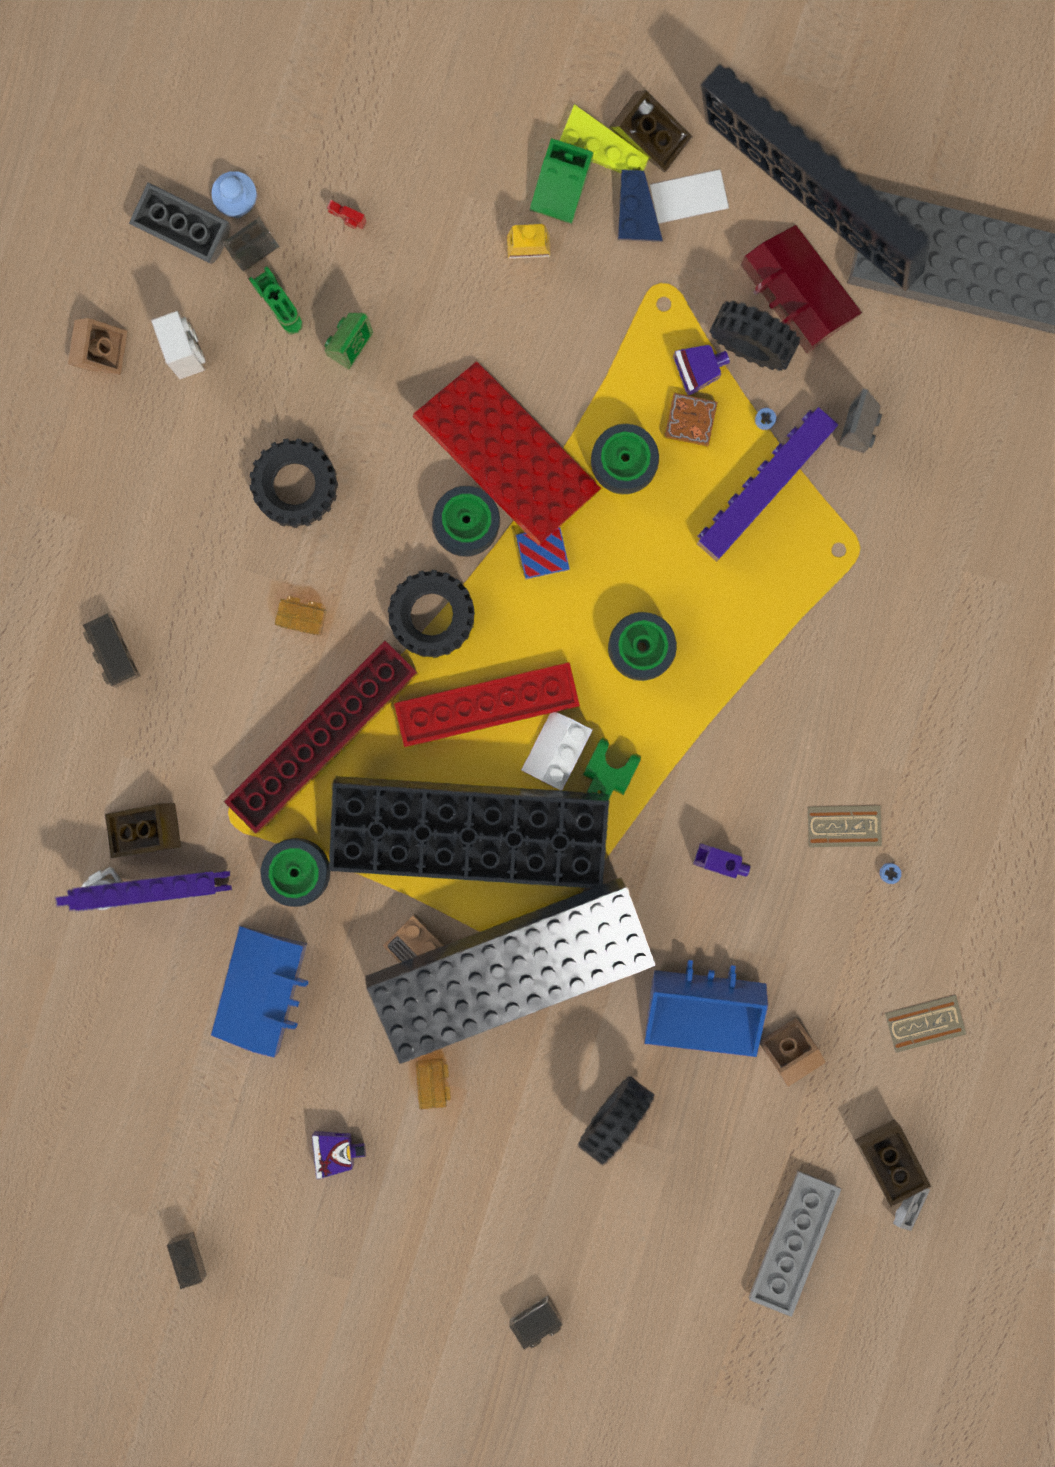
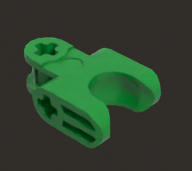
M266 266L263 268L265 272L255 279L252 276L248 278L285 332L292 335L299 333L303 327L302 319L298 315L296 307L279 286L270 269Z
M602 737L583 773V776L592 780L587 792L597 793L600 790L602 791L601 793L609 794V798L613 791L624 795L641 761V755L637 753L631 755L623 767L614 769L607 764L605 757L609 741Z

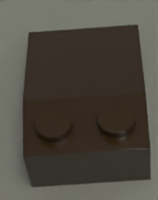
M647 90L636 91L609 126L616 135L646 155L648 160L663 172L668 170L693 137Z
M158 803L105 814L111 858L181 848L175 803Z
M895 1119L855 1139L866 1164L890 1207L931 1187L902 1127Z

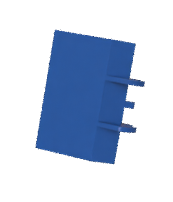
M240 926L211 1036L248 1051L274 1058L279 1053L285 1028L295 1029L298 1023L288 1020L291 1006L299 1007L300 1001L293 999L296 985L308 986L309 981L298 978L307 943Z
M691 960L687 962L685 974L654 970L644 1044L757 1057L768 1008L766 983L736 980V966L733 965L730 966L728 979L714 977V970H709L708 976L693 975V961Z

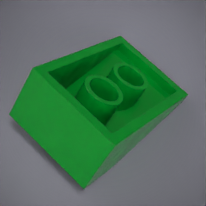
M348 313L346 318L342 317L337 324V332L334 336L331 335L324 345L326 355L350 370L373 335L368 315L365 313Z

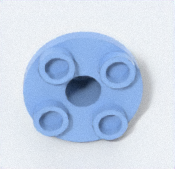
M237 171L224 173L217 178L212 187L213 203L226 216L241 218L255 205L257 199L256 187L253 181L244 173Z

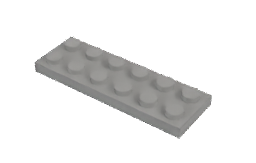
M797 1171L748 1298L750 1301L792 1317L841 1191L839 1186Z

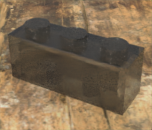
M107 613L83 625L85 629L83 632L84 638L88 644H92L95 650L92 652L97 664L101 663L104 670L102 677L107 685L110 684L111 687L116 688L140 677L112 615Z

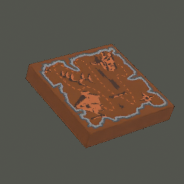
M674 393L664 438L708 447L718 402Z

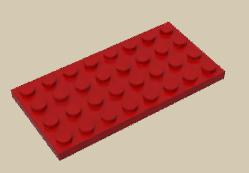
M477 361L413 414V418L538 546L601 490V487Z

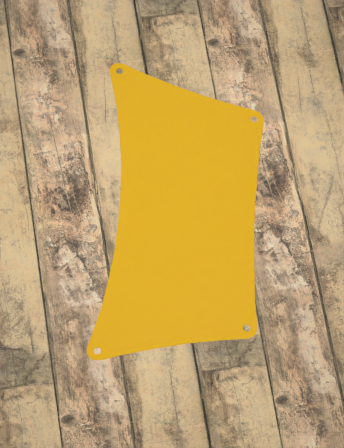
M659 283L653 285L646 292L605 379L563 447L567 454L601 487V490L560 526L569 570L525 579L516 535L525 532L513 520L496 545L463 584L473 601L475 615L474 626L470 636L462 646L451 652V654L439 656L438 658L421 657L406 649L400 656L417 671L418 675L260 833L255 834L229 808L228 816L230 823L244 834L276 844L292 838L309 840L324 851L329 861L332 784L336 776L561 791L522 771L550 714L404 747L394 703L570 662L580 706L558 711L557 713L592 729V732L562 791L587 792L592 780L583 776V773L602 737L609 741L605 757L607 764L614 769L623 767L631 755L636 753L641 755V761L624 795L613 791L609 798L606 860L672 769L710 722L802 617L851 569L860 554L858 538L801 469L795 473L717 562L697 545L700 540L697 536L706 526L709 529L713 526L715 522L712 519L720 510L725 512L730 507L727 502L735 493L740 495L745 490L742 485L750 476L755 479L760 473L757 470L758 467L765 460L771 461L774 457L772 452L780 443L770 429L762 430L757 427L755 416L758 412L745 396L726 365L719 367L721 376L718 380L690 395L718 402L709 446L705 447L664 438L673 394L687 395L673 358L674 352L711 345L714 355L717 354L683 294L676 287L667 283ZM661 297L668 298L671 301L670 309L660 311L657 308L658 299ZM618 424H633L645 429L655 440L659 451V465L654 478L645 488L631 494H617L604 488L597 481L591 467V454L596 440L605 430ZM621 456V459L624 462H627L630 459L627 456ZM836 543L844 544L846 547L845 555L842 557L834 556L832 554V546ZM449 602L421 633L431 636L437 635L449 627L453 617L452 606ZM637 612L653 613L663 618L673 629L677 641V651L671 666L660 676L646 681H637L622 675L612 664L608 652L609 638L616 624L624 617ZM639 643L638 650L645 651L646 645ZM356 873L410 896L479 932L582 893L585 889L579 887Z

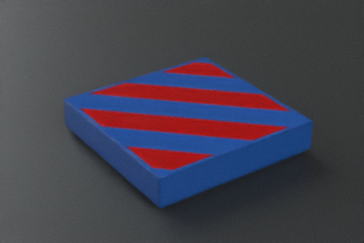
M560 527L539 546L526 533L516 535L525 579L569 570Z

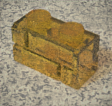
M287 596L286 600L280 599L275 625L321 636L327 610L322 608L321 603L309 601L307 605L300 603L299 598Z
M442 1058L416 1061L419 1109L447 1107V1101L451 1100V1089L446 1087L445 1078H449L448 1064H444Z

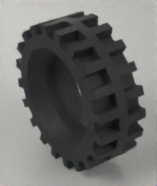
M725 301L709 331L712 334L711 337L716 339L719 345L725 346L726 350L734 352L739 358L747 359V362H754L760 367L766 366L770 370H774V368L778 371L786 370L800 344V337L796 336V331L790 330L788 324H783L780 322L781 319L774 318L768 312H762L755 306L749 307L743 302L738 304L735 301L730 303Z
M288 438L283 439L281 443H272V447L265 451L263 449L260 452L261 457L258 461H254L253 472H250L249 476L251 478L250 491L253 494L254 502L270 520L284 527L292 526L293 528H298V526L302 525L307 527L312 522L323 519L322 516L326 512L329 513L332 509L333 501H336V490L338 488L336 471L326 454L313 443H306L302 439L297 438L296 441H290ZM291 464H300L309 468L315 478L313 494L304 503L297 505L287 504L280 500L274 489L275 477L278 472Z
M437 570L418 571V574L406 577L407 579L403 583L397 585L395 593L391 595V602L388 607V621L395 638L408 651L421 657L438 658L443 655L447 656L454 650L459 649L465 640L469 638L474 626L475 610L467 588L463 586L461 581L450 576L449 573L437 572ZM428 594L441 595L447 599L453 611L452 622L449 627L441 634L432 636L418 631L411 619V611L415 602Z
M628 1076L621 1082L619 1087H616L611 1096L607 1098L606 1102L592 1118L591 1123L586 1127L585 1133L578 1142V1147L601 1165L606 1164L622 1148L632 1132L639 1126L638 1124L645 1117V1113L650 1108L655 1094L632 1076Z

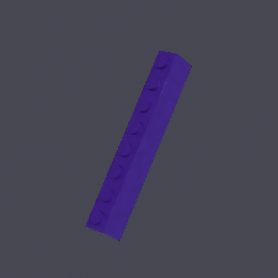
M819 407L814 412L811 409L801 419L804 424L799 429L795 426L787 435L789 438L788 442L785 445L780 443L772 452L774 457L771 461L765 460L758 467L757 470L760 473L755 479L750 476L742 485L745 490L740 495L735 493L727 502L730 507L725 512L720 510L712 519L715 522L710 529L706 526L697 536L700 538L697 545L716 562L838 426Z

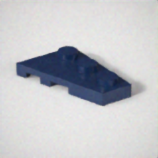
M621 171L618 240L663 242L644 171Z

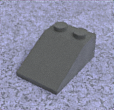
M863 388L851 402L838 445L865 453L868 448L873 447L876 438L873 431L875 426H879L882 414L879 413L880 404L867 389Z

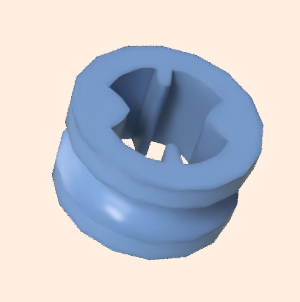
M770 408L759 410L755 416V424L762 430L770 429L776 422V414ZM761 414H764V416L768 414L770 416V424H767V422L765 424L761 423Z
M886 863L880 869V877L884 882L894 884L900 880L901 870L893 863ZM893 867L896 876H892V879L888 880L885 871H889V868Z

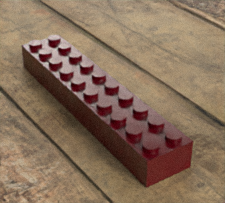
M384 641L224 803L255 834L260 833L418 675L417 671Z

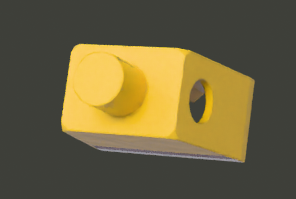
M544 224L514 225L511 227L507 235L508 258L550 257V236Z

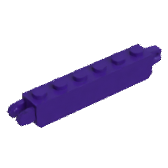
M208 871L75 887L67 890L68 896L55 897L56 907L69 905V911L74 910L77 912L213 895L216 892L232 890V886L224 884L215 887L214 878H227L230 876V871L215 873Z

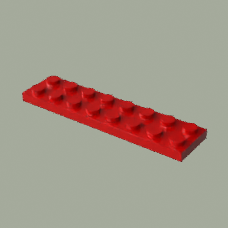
M568 662L394 703L403 745L404 747H409L579 707L580 704L571 665Z

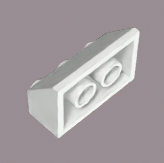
M557 712L550 713L522 771L562 791L592 729Z

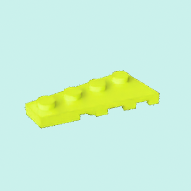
M574 104L559 141L594 152L593 163L621 173L622 170L644 171L648 162L646 155Z

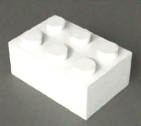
M177 311L151 320L166 363L179 379L205 371L203 363L206 362L204 354L199 349L198 344L195 343L199 341L194 328L192 329L191 324L188 323L186 317L182 318Z

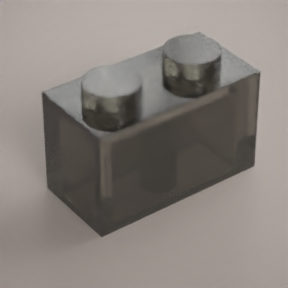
M260 217L222 242L243 272L280 247Z
M194 1232L172 1238L167 1244V1248L180 1289L202 1283L207 1273Z
M548 1296L509 1320V1327L524 1350L528 1347H536L542 1342V1338L548 1334L549 1336L555 1335L563 1326L562 1317Z

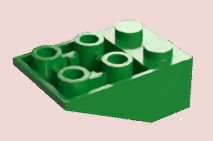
M551 138L530 211L572 224L593 163L594 152Z

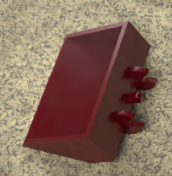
M797 225L764 241L744 256L741 267L756 285L753 293L755 295L762 293L769 303L768 306L771 310L774 309L782 320L781 322L788 324L790 330L797 332L796 336L800 337V346L806 354L862 314V311Z

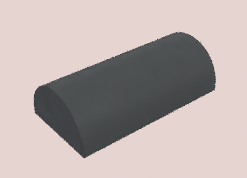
M147 182L129 222L130 225L210 264H213L221 255L230 232V223L149 182Z

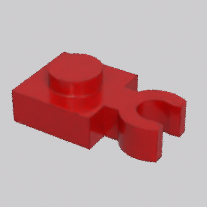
M330 200L327 206L328 213L342 218L344 224L350 228L356 229L358 227L363 229L367 222L364 214L345 205L343 207L337 202Z

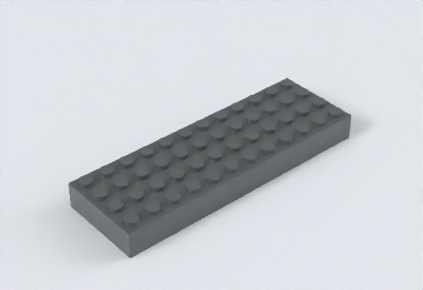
M875 190V194L881 199H887L897 213L905 214L916 229L921 228L928 234L930 243L925 271L905 292L855 250L848 284L1055 334V233Z

